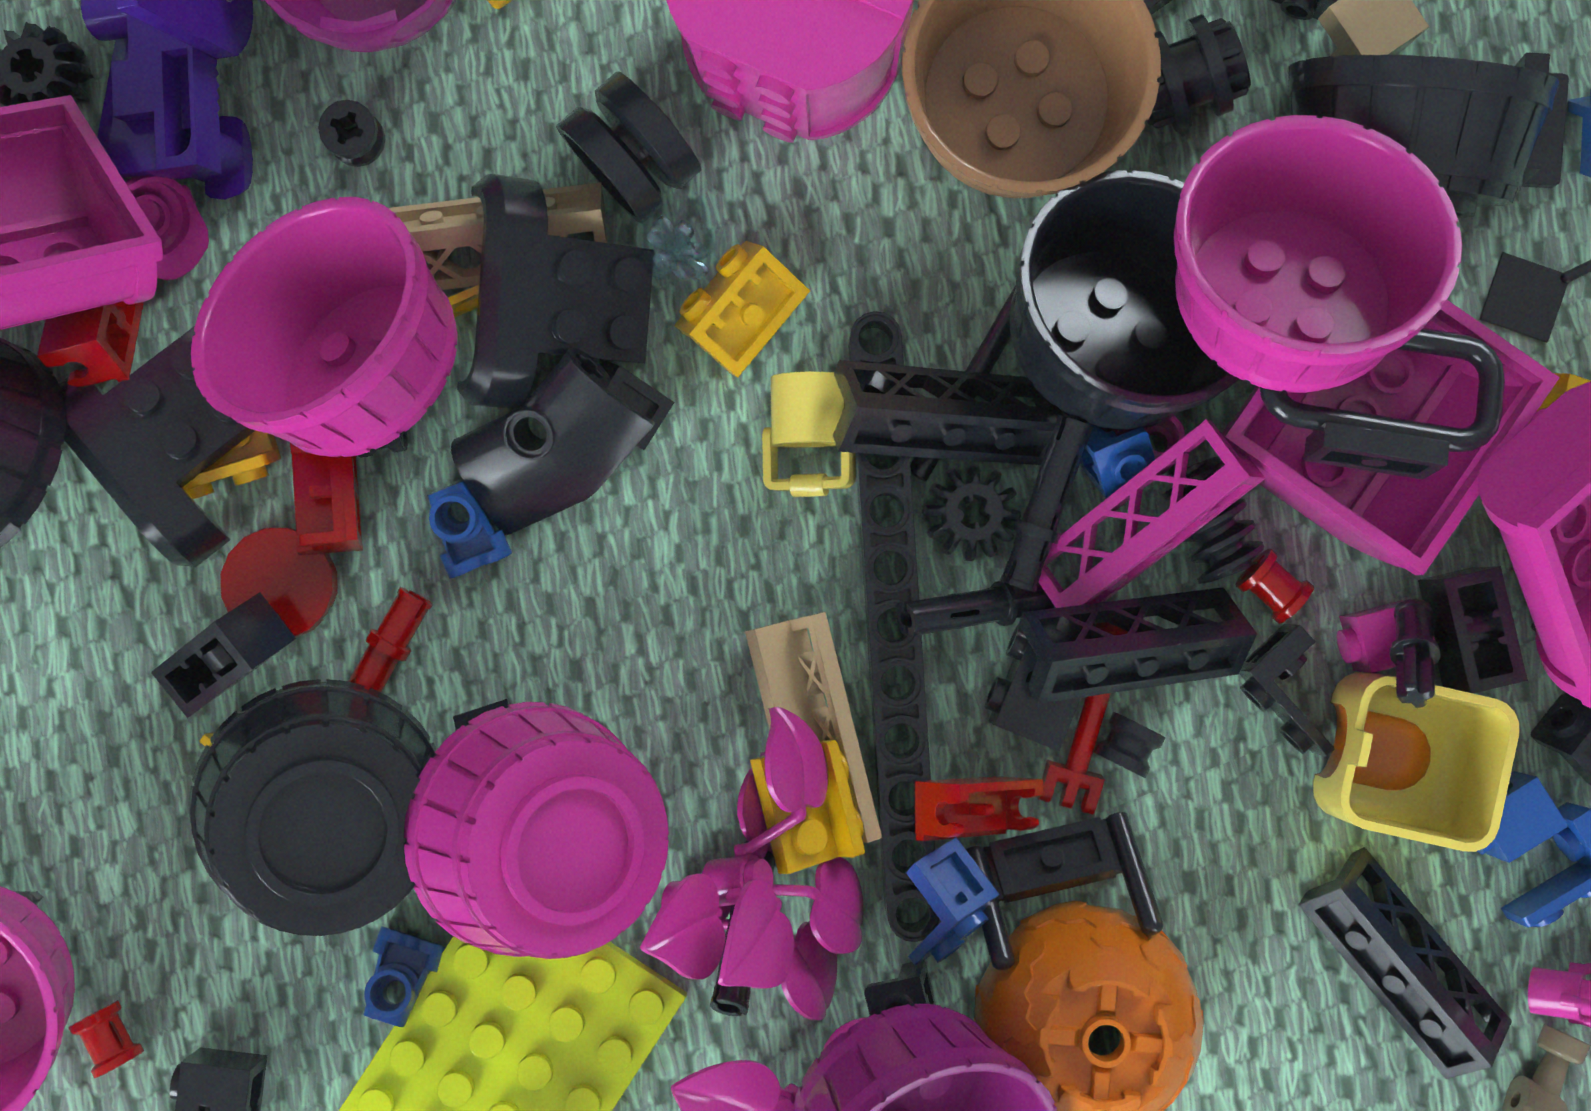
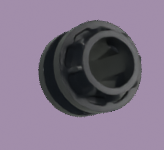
M1200 14L1186 21L1188 37L1169 45L1161 31H1157L1154 34L1155 38L1159 40L1161 77L1157 78V82H1160L1156 103L1149 120H1147L1149 125L1159 129L1172 124L1174 130L1179 132L1192 126L1190 110L1210 103L1214 113L1217 116H1221L1234 110L1233 100L1247 95L1251 86L1250 73L1241 42L1230 21L1226 22V20L1219 18L1208 22L1205 16Z

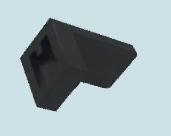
M1283 624L1245 660L1239 674L1246 682L1240 686V689L1260 710L1265 712L1271 708L1285 723L1279 728L1280 733L1296 750L1302 754L1310 750L1312 753L1327 757L1335 750V747L1274 682L1277 677L1280 680H1285L1296 673L1307 661L1304 652L1316 642L1301 625Z

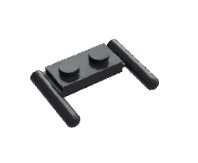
M1125 812L1111 814L1102 820L1100 817L989 842L987 847L972 846L966 849L999 893L983 911L988 917V921L981 926L992 966L997 970H1007L1015 962L999 905L1000 901H1004L1005 904L1116 878V874L1122 873L1142 933L1152 936L1160 933L1163 929L1164 924L1127 813Z

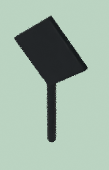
M1502 252L1480 320L1548 343L1568 283L1590 273L1591 260L1562 273Z

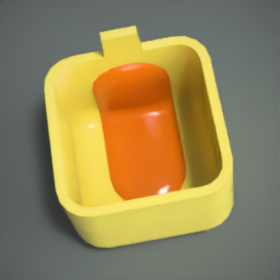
M1355 672L1340 680L1332 693L1330 701L1336 711L1337 727L1333 744L1335 750L1331 752L1326 766L1320 773L1315 774L1313 779V794L1318 806L1325 813L1362 829L1460 851L1476 852L1486 848L1495 839L1500 828L1517 748L1519 720L1515 711L1507 703L1498 699L1435 685V695L1427 699V705L1415 708L1412 703H1401L1397 698L1396 676Z

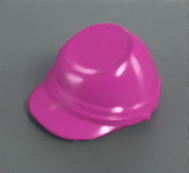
M135 176L129 178L125 183L162 241L163 260L157 261V278L169 281L185 276L199 263L209 245L208 228L197 209L196 201L189 187L180 185L172 178L157 176Z

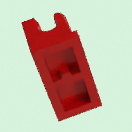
M121 301L115 304L46 319L37 357L46 367L64 366L68 362L83 364L87 369L75 370L69 374L67 383L71 386L83 387L116 379L118 382L129 380L144 302L128 305Z
M290 443L297 554L311 555L363 551L357 456L343 457L340 455V457L315 455L305 452Z
M993 776L915 781V839L917 841L954 839L955 837L965 838L1006 834V830H1032L1039 825V819L1023 817L1019 812L1018 805L1021 797L1026 799L1044 795L1043 779Z

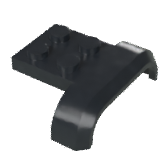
M487 174L471 187L472 196H478L481 200L484 224L474 357L467 378L464 381H459L457 384L458 392L468 404L509 409L520 408L528 398L534 382L538 353L564 356L569 348H576L589 354L594 359L645 364L654 250L547 235L548 212L546 198L541 185L535 180Z
M194 327L130 374L129 380L121 381L105 394L100 383L76 387L67 383L68 378H66L59 384L65 404L62 407L66 415L64 441L138 530L165 558L177 566L197 567L231 539L200 508L183 487L256 431L243 426L231 417L214 409L206 401L207 398L201 394L193 375L195 368L192 367L191 363L192 336L195 335Z

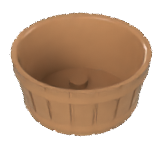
M919 0L917 3L918 9H914L903 45L905 52H903L902 75L906 102L912 120L931 153L950 174L969 187L989 195L1004 198H1031L1056 194L1063 189L1079 185L1080 182H1086L1103 173L1131 148L1145 128L1144 122L1149 120L1157 99L1160 82H1157V78L1161 77V53L1159 40L1154 35L1157 31L1153 19L1143 0Z

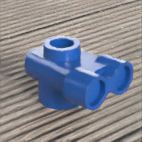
M464 480L427 495L431 506L429 513L430 526L434 533L442 539L445 552L439 554L449 579L463 575L483 565L496 562L512 554L503 530L494 531L485 512L468 489ZM454 502L462 504L467 509L470 516L467 521H458L452 516L451 507Z
M381 926L372 950L379 954L374 975L369 979L365 987L364 999L366 1006L363 1015L397 1027H404L430 971L437 972L442 952L446 946ZM394 981L401 982L405 986L406 991L405 998L398 1004L392 1003L387 997V988Z

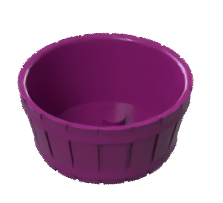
M908 1004L881 1011V1014L878 1015L873 1014L848 1028L849 1031L841 1033L831 1041L820 1053L821 1056L819 1058L816 1057L801 1081L802 1086H799L795 1097L793 1110L1057 1111V1107L1054 1105L1055 1102L1049 1090L1035 1077L1030 1069L992 1041L975 1021L953 1009L942 1008L940 1005L914 1004V1006H910Z

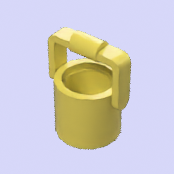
M790 372L771 376V427H765L762 433L763 482L768 489L790 491L792 497L827 496L829 489L850 488L855 483L856 453L841 452V476L828 477L826 473L794 474L788 479H778V447L820 448L836 446L833 433L844 410L845 402L834 372Z

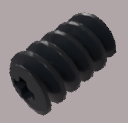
M1219 456L1209 458L1187 467L1186 478L1206 480L1225 464ZM1184 485L1183 497L1197 486ZM1172 486L1163 494L1165 500H1171ZM1238 499L1183 541L1201 543V547L1189 557L1190 563H1209L1210 568L1197 578L1199 584H1206L1225 578L1258 563L1252 562V559L1264 550L1263 542L1243 540L1245 536L1255 529L1254 520H1235L1234 518L1247 506L1245 499Z

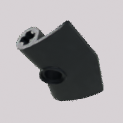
M569 348L521 408L454 439L451 443V454L458 472L481 508L499 530H503L504 535L517 532L590 498L654 426V421L645 417L606 389L611 381L608 373L598 361L582 350ZM529 417L535 418L542 423L547 433L546 439H540L533 434L528 424Z

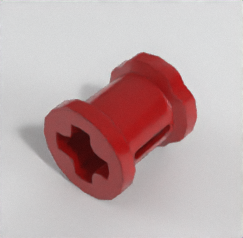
M1269 548L1253 560V562L1258 563L1247 568L1240 575L1235 586L1241 592L1249 590L1273 611L1272 619L1278 624H1282L1296 614L1307 602L1314 591V585L1308 580L1300 582L1276 561L1277 553Z
M118 1000L68 1027L72 1035H80L95 1064L91 1070L94 1079L112 1071L144 1052L140 1043L133 1044L118 1014L122 1008Z

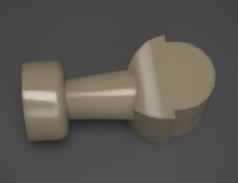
M1544 1024L1537 1044L1546 1050V1053L1532 1079L1526 1076H1518L1510 1083L1502 1111H1568L1566 1103L1560 1098L1569 1064L1570 1062L1578 1065L1582 1064L1591 1045Z

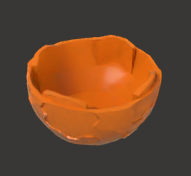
M1074 900L1054 904L1022 919L1020 925L1009 936L1015 958L1013 966L1001 971L995 969L990 962L979 985H976L974 1021L992 1041L1030 1069L1035 1077L1049 1090L1057 1111H1164L1178 1097L1195 1070L1201 1052L1204 1026L1203 1010H1201L1197 990L1188 972L1184 956L1163 931L1152 936L1142 933L1137 917L1118 908L1088 905L1086 902ZM1103 1025L1116 1027L1120 1033V1042L1113 1052L1107 1055H1098L1089 1050V1037L1097 1027Z

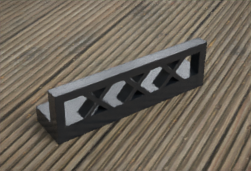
M839 360L834 371V376L846 404L833 433L838 452L1041 465L1052 437L1057 415L1064 416L1062 411L1058 410L1059 407L1053 406L1042 397L1033 386L1032 381L1023 376ZM859 383L871 384L885 394L862 392ZM912 388H923L937 398L925 397ZM963 392L975 393L988 402H978ZM1014 396L1032 398L1036 406H1028Z
M1224 587L1023 612L1019 622V627L1038 657L1028 685L1037 704L1238 675L1257 636L1254 628ZM1214 608L1223 621L1214 622L1193 613V611ZM1159 616L1179 626L1165 629L1144 620V617ZM1108 622L1128 631V634L1112 635L1093 625ZM1057 629L1077 639L1076 641L1053 644L1045 630Z
M1365 847L1356 850L1350 855L1335 880L1310 889L1304 894L1298 905L1445 1079L1492 1067L1512 1020ZM1361 875L1371 886L1374 902L1368 898L1356 883ZM1396 918L1408 929L1411 946L1401 937ZM1434 962L1445 973L1448 990L1438 980ZM1471 1005L1487 1023L1484 1033L1475 1024Z

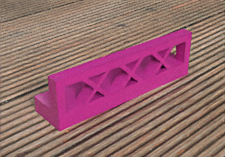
M1206 419L1062 533L1058 543H1052L1041 571L1039 584L1056 608L1105 602L1266 478L1249 459L1240 458L1212 420ZM1207 440L1225 465L1206 480L1186 478L1189 453ZM1176 464L1174 477L1162 475ZM1153 481L1173 483L1168 510L1159 517L1140 514L1142 492L1145 487ZM1184 485L1197 486L1183 497ZM1129 501L1128 512L1116 511ZM1107 517L1127 519L1123 545L1114 552L1095 549L1098 525ZM1138 521L1150 522V524L1137 533ZM1084 536L1083 547L1072 546ZM1063 552L1082 554L1079 578L1064 590L1047 565ZM1094 556L1105 558L1092 568Z

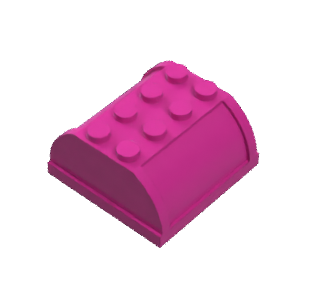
M666 0L671 16L681 33L683 51L689 70L700 90L707 97L713 99L711 108L726 117L742 121L745 113L765 121L763 130L766 133L789 143L794 142L796 135L807 140H818L841 134L864 121L877 109L889 93L902 66L903 52H905L903 45L910 26L914 0Z
M68 95L0 107V330L115 304L121 301L130 305L151 300L157 288V261L163 260L162 241L72 96Z
M1448 300L1442 304L1440 310L1423 328L1463 334L1480 339L1496 352L1503 365L1505 387L1502 418L1497 433L1486 445L1469 452L1449 451L1448 465L1425 479L1304 461L1306 437L1313 430L1297 428L1280 422L1267 410L1261 398L1259 386L1253 389L1233 420L1228 423L1222 432V435L1240 458L1249 459L1266 478L1259 485L1338 540L1378 560L1404 568L1414 575H1424L1479 496L1478 474L1481 465L1489 458L1491 452L1497 446L1506 444L1528 425L1560 378ZM1395 349L1389 352L1378 365L1366 374L1349 383L1314 392L1292 393L1287 390L1286 392L1294 401L1303 404L1466 428L1475 420L1479 379L1475 367L1468 361Z
M1591 382L1566 391L1549 407L1537 411L1527 426L1506 444L1497 446L1480 467L1478 491L1488 517L1499 528L1536 628V647L1547 675L1560 689L1581 700L1582 705L1591 708Z

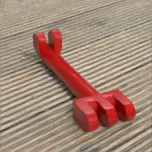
M1108 622L1096 624V628L1112 635L1128 634V631ZM1111 693L1085 698L1066 764L1047 760L1042 777L1044 795L1038 796V800L1049 803L1054 794L1056 783L1059 782L1064 784L1059 806L1071 809L1074 805L1078 789L1081 788L1085 790L1081 801V812L1091 815L1095 813L1105 779L1101 774L1088 771Z

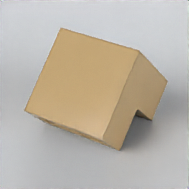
M1338 0L1329 6L1318 18L1337 47L1330 55L1333 57L1342 55H1396L1429 28V25L1412 0Z

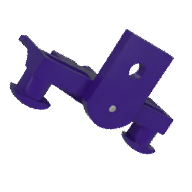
M81 0L82 18L91 35L100 41L115 40L97 138L122 178L135 176H157L174 179L194 178L205 182V195L210 198L226 200L243 194L251 184L253 173L250 135L246 124L238 117L218 115L220 107L217 101L220 96L217 89L220 85L216 79L219 75L216 66L217 59L238 56L247 45L253 25V0Z

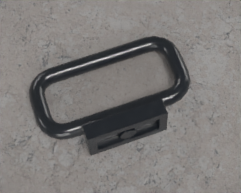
M1422 328L1417 335L1397 348L1462 359L1475 367L1479 379L1476 416L1474 422L1466 428L1303 404L1289 397L1286 390L1280 392L1260 387V395L1267 410L1280 422L1297 428L1313 430L1306 437L1304 461L1425 479L1448 465L1449 451H1473L1486 445L1497 433L1502 418L1505 387L1504 369L1499 357L1490 346L1480 339L1468 335Z

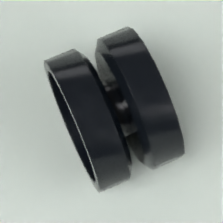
M615 72L595 90L598 108L611 127L592 110L576 107L556 125V128L567 145L597 181L601 182V185L637 222L643 224L663 206L661 190L647 171L648 169L665 185L677 189H682L702 169L694 152L667 115L630 78L622 72Z

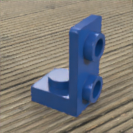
M1569 802L1557 808L1568 827L1555 834L1553 839L1561 852L1570 861L1576 863L1503 906L1501 910L1507 919L1527 928L1543 927L1558 920L1564 913V907L1579 898L1591 897V808Z
M957 837L916 861L906 872L941 920L935 929L908 956L912 963L916 966L931 955L939 963L957 951L965 943L964 938L988 921V917L983 911L999 895Z

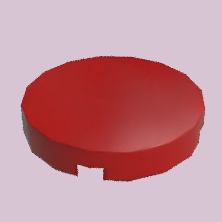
M263 528L245 536L228 553L220 574L221 598L227 611L230 612L261 592L296 638L315 630L328 614L329 608L333 606L338 594L337 570L330 554L298 555L296 551V530L293 528Z

